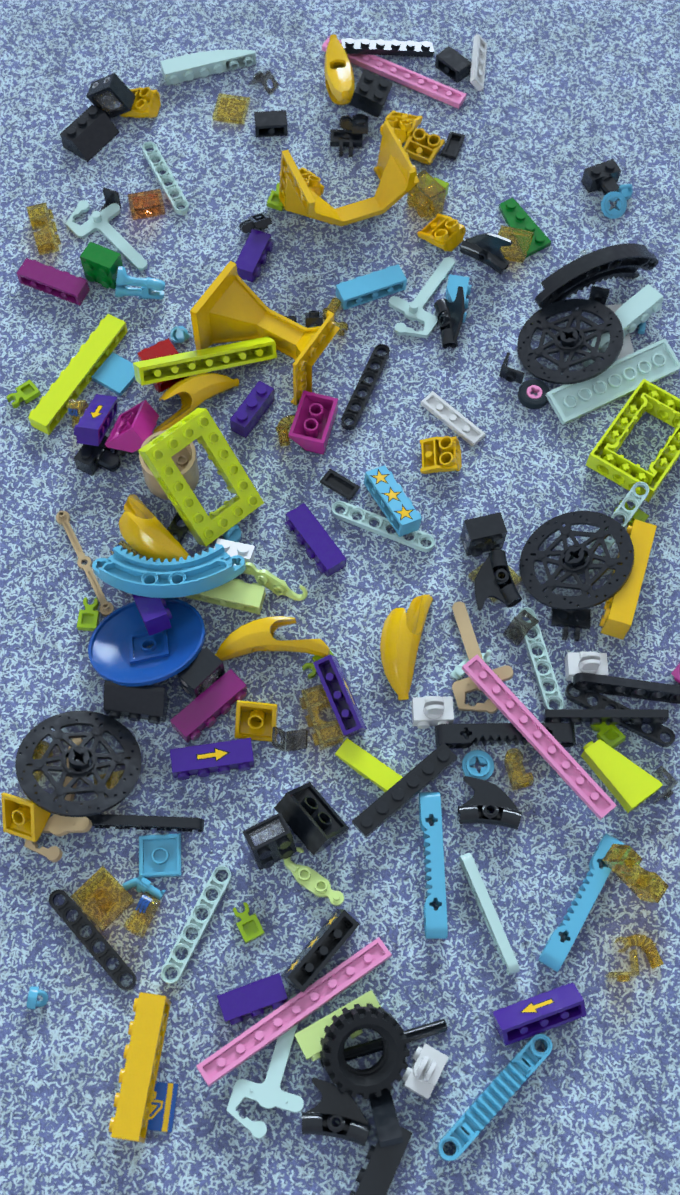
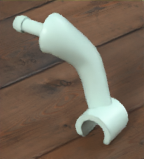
M490 649L486 653H481L485 663L490 661ZM468 657L459 665H456L451 672V675L457 681L465 674L462 666L469 661Z

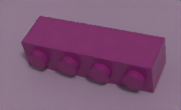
M26 258L17 271L21 284L79 306L90 291L88 282L84 278L71 275L66 271H60L53 266L44 265L37 260Z
M231 669L228 670L170 720L172 727L187 743L190 740L195 741L200 737L201 731L205 727L210 728L215 724L216 718L219 715L228 713L234 702L245 698L247 695V685Z

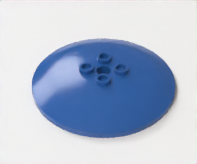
M164 598L167 605L164 608H169L173 618L169 620L171 628L149 636L135 601L128 603L110 613L94 630L88 645L91 665L103 679L122 686H146L167 680L187 668L198 656L204 645L206 629L200 613L185 601L175 598Z

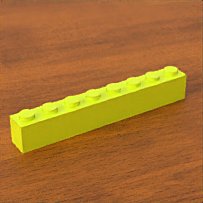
M107 314L100 321L99 326L90 334L86 343L81 345L76 356L71 358L66 369L61 371L56 382L51 384L46 395L41 397L36 408L31 410L28 418L32 427L48 435L52 433L68 412V408H71L92 380V375L127 334L128 330L125 321L110 314Z
M266 336L134 362L135 380L143 386L277 358L276 342Z

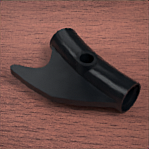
M483 233L468 239L465 238L461 243L460 252L477 259L499 274H502L510 262L505 259L501 247L510 246L512 241L499 235Z
M461 286L458 287L454 302L450 303L447 299L442 298L434 304L441 331L442 347L445 349L458 346L457 337L465 313L464 292Z
M504 550L491 551L474 580L475 599L478 610H482L485 600L489 597L500 600L507 608L517 605L522 600L510 574Z
M464 776L463 781L474 790V796L466 803L458 806V814H460L459 823L491 824L518 830L522 812L519 811L512 800L496 784Z
M312 1078L311 1081L321 1092L322 1099L311 1110L302 1112V1134L330 1136L365 1146L371 1125L368 1124L354 1099L348 1092H341L338 1086L324 1080ZM334 1118H338L340 1120V1125L338 1127H334L332 1125V1120Z

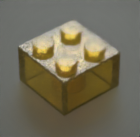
M423 170L416 174L420 182L408 192L407 203L417 211L421 218L428 222L435 218L438 213H443L446 190L426 170Z
M104 866L70 896L102 931L112 924L135 901Z

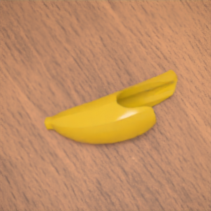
M333 34L329 36L330 41L325 53V84L331 101L337 105H345L350 103L353 97L354 73L345 49L337 39V35Z
M208 372L192 375L177 382L163 393L159 401L162 399L165 401L178 394L182 402L181 409L154 429V433L169 429L193 412L206 399L239 386V379H232L226 375Z
M130 494L124 504L125 512L119 519L120 533L126 542L138 553L146 556V558H153L154 562L158 558H160L161 562L165 559L171 562L173 558L179 561L180 557L187 560L189 554L137 495Z
M429 594L415 597L410 603L407 613L405 608L393 609L383 625L380 643L381 661L384 673L391 687L398 694V700L409 699L417 651L427 613L433 601Z
M272 616L253 620L234 630L223 641L215 655L221 661L257 651L302 652L326 657L330 655V649L321 639L282 641L274 639L275 630L282 626L295 624L296 618Z

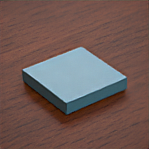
M112 352L92 375V380L121 396L135 380L133 363Z
M181 834L139 836V875L142 873L144 878L182 876Z

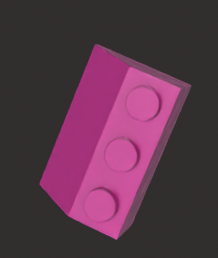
M303 390L288 435L289 438L306 451L324 455L338 411V398Z
M146 399L118 416L105 443L106 447L133 453L139 450L143 442L153 434L152 431L157 425L156 422L159 415Z

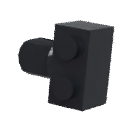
M614 159L585 168L581 182L588 193L597 190L598 192L602 191L604 195L613 191L618 192L619 185L617 183L621 169Z
M104 436L99 446L83 444L74 457L77 469L91 476L95 474L98 468L102 467L114 472L120 468L121 461L118 454L110 451L111 448L106 447L105 443L108 439L106 436Z

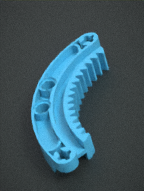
M217 543L215 544V549L209 547V552L203 550L202 555L195 553L194 558L188 555L187 560L180 557L179 561L173 558L171 562H168V559L161 562L160 558L155 562L153 558L147 561L146 556L140 559L139 554L134 556L133 552L128 553V549L123 550V546L120 545L113 548L114 554L109 558L96 559L92 564L95 575L102 581L126 593L150 598H175L195 595L219 587L242 574L246 570V564L242 556L235 555L230 557L225 552L224 546Z

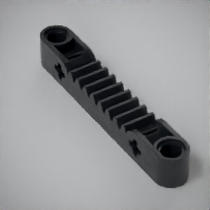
M512 723L440 724L435 726L436 748L442 743H445L450 749L469 748L473 743L475 746H478L479 741H482L483 746H486L487 741H490L491 746H494L495 741H498L499 746H502L503 741H506L508 746H510L511 741H514L516 746L519 741H522L523 745L527 743V740ZM541 723L563 747H573L576 745L573 723ZM465 733L468 739H465L462 734Z

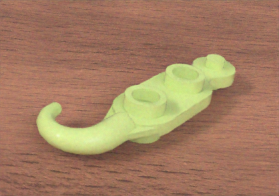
M245 562L246 570L244 573L253 575L258 584L268 588L274 594L284 595L295 601H302L307 598L308 592L304 586H299L303 594H297L288 587L284 580L277 578L268 570H258L254 564Z
M296 847L297 852H304L302 848ZM290 857L283 859L285 866L292 872L296 881L317 897H328L333 906L343 904V893L332 890L330 882L308 866L293 863Z

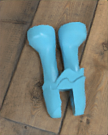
M118 267L115 297L139 296V299H163L164 281L150 277H131L127 275L125 267ZM129 286H140L141 288H134Z

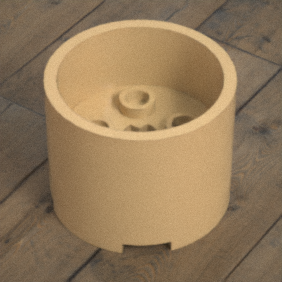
M166 430L156 432L149 436L143 442L141 448ZM192 442L171 458L193 491L199 481V468L195 446ZM139 454L144 480L149 491L161 499L169 500Z

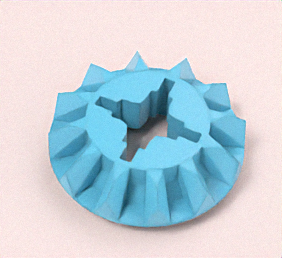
M617 191L607 193L600 202L601 211L604 216L610 219L621 217L627 208L626 198ZM610 201H617L615 204L617 209L612 208L611 210H609L611 207Z
M473 750L463 758L462 769L465 776L488 780L494 771V761L488 753L482 750ZM476 759L477 762H479V765L484 766L481 767L479 773L476 768L472 767L475 765Z

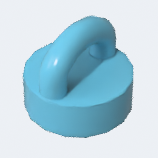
M631 184L620 185L618 192L623 194L626 200H629L633 193V186Z
M183 326L173 327L170 332L172 341L177 344L185 343L190 338L187 329Z
M237 524L223 534L224 540L239 542L242 536L241 529Z
M31 986L28 994L27 1009L35 1010L36 1007L46 1005L48 994L44 990H39V987ZM38 996H42L43 1000L37 1001Z

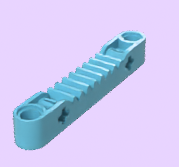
M419 792L420 828L424 832L423 838L425 840L423 847H426L424 850V855H426L424 871L428 872L425 875V880H427L425 888L429 889L425 894L427 899L423 908L425 939H447L448 924L440 792ZM428 819H432L433 826H430ZM432 902H436V905L439 906L437 910H434L431 906Z
M605 833L590 860L587 876L583 879V884L575 894L576 898L571 902L572 905L567 910L569 913L563 917L565 920L560 923V927L551 934L538 961L556 972L559 971L617 861L624 843ZM600 861L603 862V868H602V869L599 868V862H600ZM562 933L566 935L564 942L560 941Z
M537 1034L529 1039L446 1132L437 1144V1153L440 1158L445 1161L456 1160L473 1142L503 1105L508 1102L527 1078L532 1075L551 1053L553 1045L548 1036ZM536 1040L544 1043L545 1050L543 1053L535 1049ZM447 1141L453 1143L455 1151L451 1156H447L443 1151V1145Z

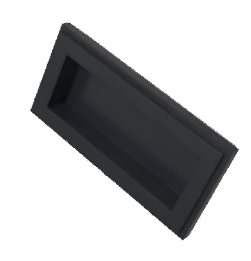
M450 131L441 156L456 160L465 135Z
M329 469L320 480L321 484L349 501L360 489V486L332 469Z

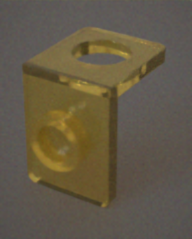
M633 949L629 952L631 972H609L606 974V978H617V982L630 981V978L640 975L637 950Z

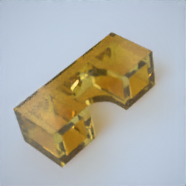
M46 202L26 207L32 229H42L33 232L39 255L59 251L58 245L61 242L59 235L54 233L57 232L55 221L51 222V219H54L52 210L47 208Z
M320 684L301 690L299 702L302 710L306 709L308 715L305 716L308 728L312 727L314 734H311L314 745H318L320 750L342 744L343 735L337 719L327 722L318 716L320 711L330 707V702L323 685Z
M612 844L602 860L641 901L659 903L668 888V885L657 873L649 872L639 866L642 858L630 845Z

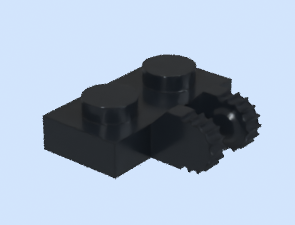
M356 114L352 118L349 115H344L340 118L339 125L342 129L352 130V133L368 134V116H365V114Z
M331 129L330 146H339V157H343V147H349L348 155L353 157V147H362V134L352 133V130Z
M261 212L248 217L244 222H240L239 229L243 233L248 234L254 228L259 230L268 228L272 221L266 213Z
M551 608V626L562 627V640H567L568 627L574 628V641H579L580 628L590 629L591 609L564 611Z

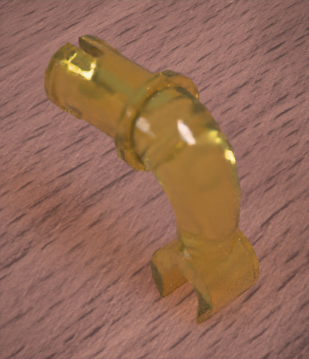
M333 298L327 308L323 309L324 321L328 311L335 314L341 306L339 299ZM336 322V326L340 327L337 335L344 336V330L348 331L347 323Z
M295 415L283 417L275 428L276 432H278L280 446L290 445L288 431Z
M634 934L626 938L618 937L614 941V943L622 942L625 945L623 949L617 951L619 953H624L631 946L641 947L652 969L664 965L656 948L657 943H654L651 938L643 934Z

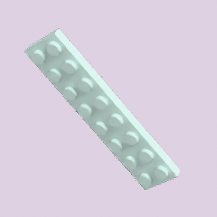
M664 338L616 360L606 371L590 380L576 384H564L547 392L545 396L561 424L564 425L633 393L643 379L654 383L680 371V361Z

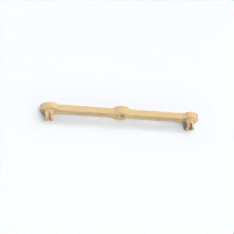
M59 511L56 515V521L58 524L63 525L77 554L78 567L85 571L100 603V613L107 617L114 611V606L112 603L107 602L91 569L92 561L90 557L85 556L69 523V513ZM87 561V564L82 565V562Z

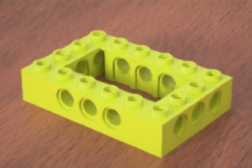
M643 379L590 453L586 466L630 491L635 483L645 482L649 486V493L645 500L649 502L680 457V399ZM645 411L675 428L672 436L668 437L663 449H660L654 462H651L647 471L641 468L639 464H634L625 459L622 454L616 453ZM639 486L635 489V492L638 495H644L646 490L644 487Z
M207 408L195 409L138 450L185 525L200 545L208 546L264 504V501ZM196 439L204 447L208 454V459L214 463L218 470V475H221L224 479L228 491L237 494L231 500L225 501L224 505L216 511H211L209 516L171 458Z

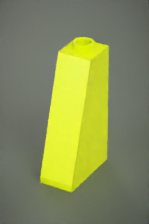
M600 739L595 743L590 741L583 747L584 751L581 757L627 813L663 786L659 780Z

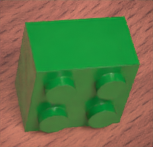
M90 241L80 255L85 278L90 282L95 281L105 288L115 290L118 267H123L121 254Z

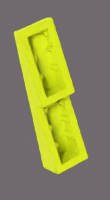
M348 738L334 754L365 779L368 778L384 792L403 778Z

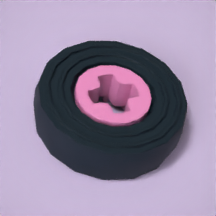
M529 379L519 387L518 398L523 406L529 409H540L547 404L548 399L545 395L550 390L545 382L538 379Z

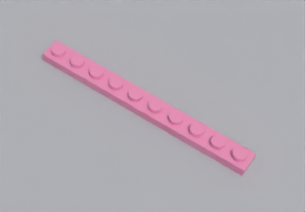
M329 37L322 45V51L326 52L330 41ZM347 54L350 63L457 109L460 108L466 99V94L376 55Z
M478 655L462 666V670L599 820L617 806Z
M378 937L311 984L304 992L294 996L199 1063L196 1067L208 1087L388 960L392 954L382 940Z

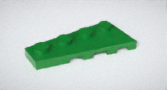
M513 197L499 204V209L516 240L523 259L551 245L549 238Z

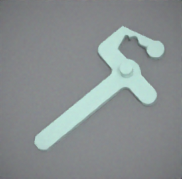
M79 201L76 209L67 220L66 226L78 238H85L95 231L101 232L138 270H145L148 266L147 261L109 224L110 220L120 214V206L117 203H112L101 212L94 211L88 221L79 225L74 223L75 218H79L82 213H86L90 209L88 201Z
M445 257L412 302H407L397 296L389 298V306L403 313L409 320H416L424 324L423 331H414L413 328L407 327L404 323H397L394 328L397 335L428 338L437 325L438 318L423 308L454 267L455 261L453 258Z
M295 993L294 995L290 996L289 1000L292 999V998H293L294 996H296L297 994ZM298 1024L277 1038L266 1079L263 1083L259 1084L246 1079H239L234 1084L226 1111L248 1129L256 1139H261L266 1135L267 1127L262 1121L253 1122L248 1117L241 1118L239 1116L240 1111H236V1109L245 1098L258 1102L265 1109L279 1108L292 1113H299L304 1107V1101L300 1096L282 1091L280 1088Z

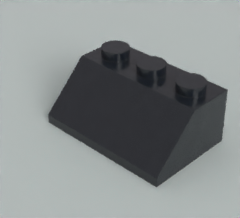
M91 105L62 131L60 136L65 149L88 162L119 131L104 111Z
M105 680L103 709L108 717L120 719V716L128 717L131 721L146 719L152 724L166 721L170 699L165 688L147 685L136 687L122 686Z
M310 782L287 792L274 807L278 813L281 812L293 833L299 837L313 855L324 850L349 829Z

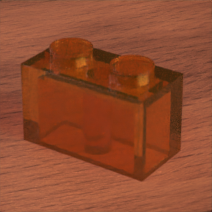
M160 189L127 194L133 220L165 215Z

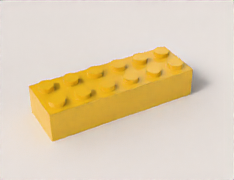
M635 519L632 526L628 525L626 531L634 547V565L624 586L613 597L605 601L603 608L605 612L599 623V626L602 627V634L623 640L632 625L657 528L656 525Z
M140 992L139 998L134 1000L133 1012L136 1013L134 1021H131L129 1024L128 1035H131L129 1045L126 1044L123 1058L126 1059L125 1068H121L119 1074V1083H121L120 1093L117 1092L114 1099V1107H117L115 1117H111L109 1132H112V1138L145 1143L171 1005L167 996Z

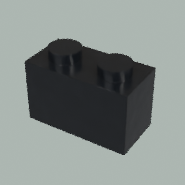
M448 46L436 55L435 67L458 83L470 74L472 62Z
M286 110L254 112L256 137L288 136Z

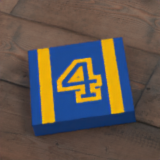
M155 1083L147 1130L173 1132L179 1084Z

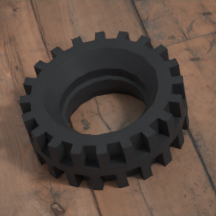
M359 1003L354 1004V1008L348 1010L346 1007L343 1008V1014L339 1017L334 1015L331 1018L333 1023L330 1027L326 1025L324 1029L326 1033L325 1038H321L320 1041L322 1045L320 1056L331 1081L338 1086L341 1092L344 1093L346 1091L353 1098H356L357 1095H362L363 1099H369V1094L374 1093L376 1097L382 1096L381 1090L387 1088L391 1091L393 1089L391 1085L396 1079L400 1082L402 1079L400 1075L401 1070H407L408 1064L405 1060L406 1057L410 1056V1051L406 1044L409 1042L399 1023L380 1006L375 1008L369 1003L365 1007H361ZM370 1029L377 1032L383 1040L382 1056L370 1068L363 1070L353 1068L344 1058L345 1042L357 1030Z

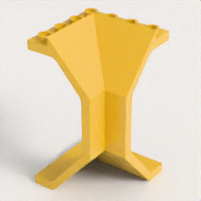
M385 121L378 163L374 167V171L380 179L374 197L339 208H333L308 188L289 150H284L281 153L279 199L286 211L342 227L384 214L420 181L416 176V167L412 165L408 153L404 151L401 141L397 139L394 128L390 126L388 121Z
M232 261L226 265L190 310L196 350L209 348L212 344L245 341L266 336L275 340L276 350L294 359V398L291 400V403L296 406L300 402L303 390L312 392V366L340 329V327L336 326V322H334L335 314L330 311L326 313V320L321 326L307 328L269 309L239 277L237 265Z

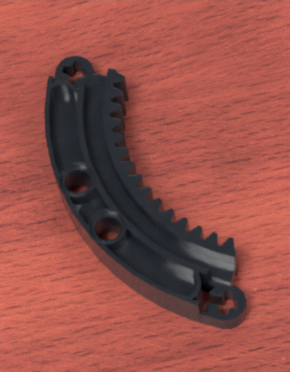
M636 243L618 244L598 249L575 259L541 282L544 290L536 296L535 302L539 308H543L551 303L571 298V295L577 294L578 290L582 291L585 286L588 288L590 284L595 285L597 281L600 283L602 279L606 281L608 278L612 279L615 277L616 279L623 276L624 278L635 279L640 276L637 272L639 268L651 270L657 266L659 261L654 253L649 252L645 245Z

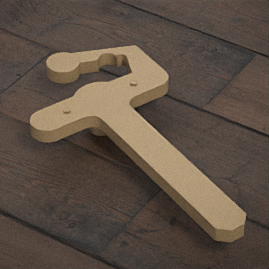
M461 601L455 602L452 610L468 659L470 661L478 655L483 660L465 603ZM508 665L492 669L502 682L510 680L514 675L512 667ZM470 677L453 683L452 690L459 711L487 712L490 714L498 711V708L490 699H487L485 703H476L475 706H470L469 702L465 704L467 693L476 690L481 691Z
M72 738L71 741L76 745H80L83 739ZM67 758V767L69 768V759ZM67 776L63 786H67L73 778ZM75 794L66 795L64 800L73 801ZM54 814L49 817L42 833H52L58 837L69 833H86L91 829L92 822L87 817H65ZM25 840L24 846L27 849L46 857L51 862H57L62 857V850L57 846H52L49 849L43 846L38 848L36 842Z

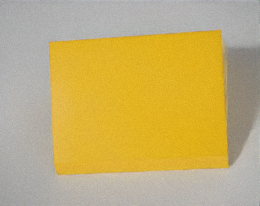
M237 700L235 738H251V740L274 742L278 718L277 704Z
M5 792L2 793L3 832L33 842L38 841L51 813L41 809L30 800Z

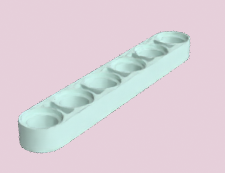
M145 142L142 146L143 154L174 212L178 215H185L189 211L188 202L157 145L154 142ZM148 148H153V149H154V150L151 151V152H147V151H146V149H148ZM155 159L160 160L158 163H153L152 161ZM160 171H166L163 175L158 174ZM167 182L173 183L171 186L164 185ZM172 194H178V195H179V196L176 197V198H172V197H171ZM180 205L185 206L184 209H177Z
M645 482L635 483L611 518L614 519L616 516L623 517L625 522L622 526L625 528L647 498L649 486ZM639 486L644 487L646 493L638 495L635 489ZM631 501L635 504V508L627 510L624 504ZM614 539L604 540L608 551L614 544ZM597 540L592 542L589 549L592 548V546L595 544ZM593 560L592 564H599L601 561ZM590 569L589 574L594 572L595 569Z
M336 501L332 505V515L339 520L422 552H430L434 548L435 540L430 534L417 530L411 533L414 536L412 540H406L403 536L399 537L397 532L390 534L386 531L392 525L383 516L344 501ZM343 507L345 512L338 514L335 512V509ZM358 513L361 514L362 518L354 520L352 515ZM371 520H377L379 522V525L377 527L370 526L369 522ZM428 540L431 542V545L424 547L421 545V541Z
M529 607L521 608L517 615V621L545 709H551L549 702L556 701L559 704V709H563V699L535 612ZM521 614H530L531 620H523ZM528 630H533L536 632L537 636L535 638H529L526 632ZM535 647L540 648L542 655H534L532 649ZM544 665L547 667L548 672L542 674L537 670V667ZM543 684H552L554 690L551 692L545 691Z
M470 852L459 856L460 864L495 946H498L496 949L503 965L506 964L508 975L515 974L520 971L518 962Z
M218 866L212 872L161 971V977L167 984H175L180 980L232 878L231 871L226 866ZM219 871H226L228 873V878L224 882L216 879ZM209 890H216L218 892L216 900L209 901L206 898ZM206 909L208 917L205 920H198L196 917L198 910ZM190 928H195L198 931V936L194 940H189L186 937V932ZM180 948H185L188 951V955L184 960L176 958V951ZM169 968L177 970V977L173 980H168L165 977V973Z

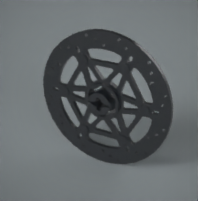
M580 298L557 301L541 308L526 321L518 337V355L525 369L540 380L553 384L584 382L600 375L615 362L623 346V328L617 315L610 308L599 302ZM571 311V315L552 322L546 321L554 315ZM582 312L591 313L600 318L604 323L598 325L581 316ZM574 320H576V328L571 327ZM568 321L565 328L556 326L558 324ZM580 322H584L591 327L580 329ZM540 329L542 334L538 348L531 349L532 337L535 331ZM550 329L557 331L558 334L555 335ZM594 332L588 336H585V333ZM609 332V345L606 351L601 353L598 351L601 336ZM549 335L553 340L544 344L545 336ZM597 337L595 347L587 343L589 340ZM553 345H555V347H556V348H553V349H548V350H546L547 348H549V347H551V346H553ZM583 347H586L590 351V353L583 351L581 349ZM558 352H559V353H560V360H556L555 358L551 357L549 354H554V353H558ZM575 353L584 356L572 361ZM564 354L569 355L566 362H564ZM543 357L557 365L558 369H549L541 365L536 359ZM588 360L595 361L583 369L569 371L570 367Z
M592 511L569 512L548 520L529 537L520 557V575L527 591L540 603L564 611L584 610L607 601L624 586L633 569L634 547L626 529L615 519ZM591 525L600 529L596 533L572 531L571 526ZM557 531L561 532V535L545 551L539 550L542 543L550 535ZM575 536L590 538L579 544ZM608 536H612L618 545V558L610 557L604 541ZM568 537H570L574 543V545L569 547L567 544ZM597 540L591 549L586 547L593 541ZM561 541H563L564 550L552 551ZM600 545L603 547L605 556L594 554ZM560 556L559 560L551 559L548 557ZM593 560L605 562L602 564H592ZM536 561L543 563L548 578L544 584H541L535 575L534 563ZM548 563L558 566L553 575L550 574ZM590 569H601L592 579H590ZM609 569L615 570L612 577L597 590L592 589V586ZM561 571H564L566 573L559 579L555 580ZM585 573L586 582L582 583L578 575ZM571 576L577 582V584L562 583ZM557 587L581 590L582 594L579 596H563L553 593V590Z
M92 711L64 712L40 722L25 736L16 755V776L24 794L41 809L65 817H87L100 814L115 807L132 792L141 772V752L133 734L114 718ZM76 725L93 727L89 732L63 733L61 730L62 728ZM107 732L119 742L124 753L116 754L102 737L103 734ZM47 736H50L53 741L42 758L33 759L38 745ZM86 737L80 745H76L70 740V738ZM92 739H95L91 749L85 747ZM61 741H64L71 748L65 750ZM101 743L109 754L95 753L98 744ZM58 746L61 755L48 758L54 747ZM89 757L91 758V767H89ZM67 758L69 759V768L67 767ZM97 759L111 760L103 763H97ZM54 762H61L60 766L46 765ZM117 766H125L120 781L115 787L108 789L106 784ZM110 767L105 777L101 779L97 770ZM41 771L55 788L52 794L47 793L35 780L33 772ZM48 771L62 772L59 782H56ZM94 775L98 784H94L87 777ZM67 776L73 778L67 786H63ZM78 780H82L89 786L72 788ZM95 793L98 796L95 799L86 801L64 800L68 794Z

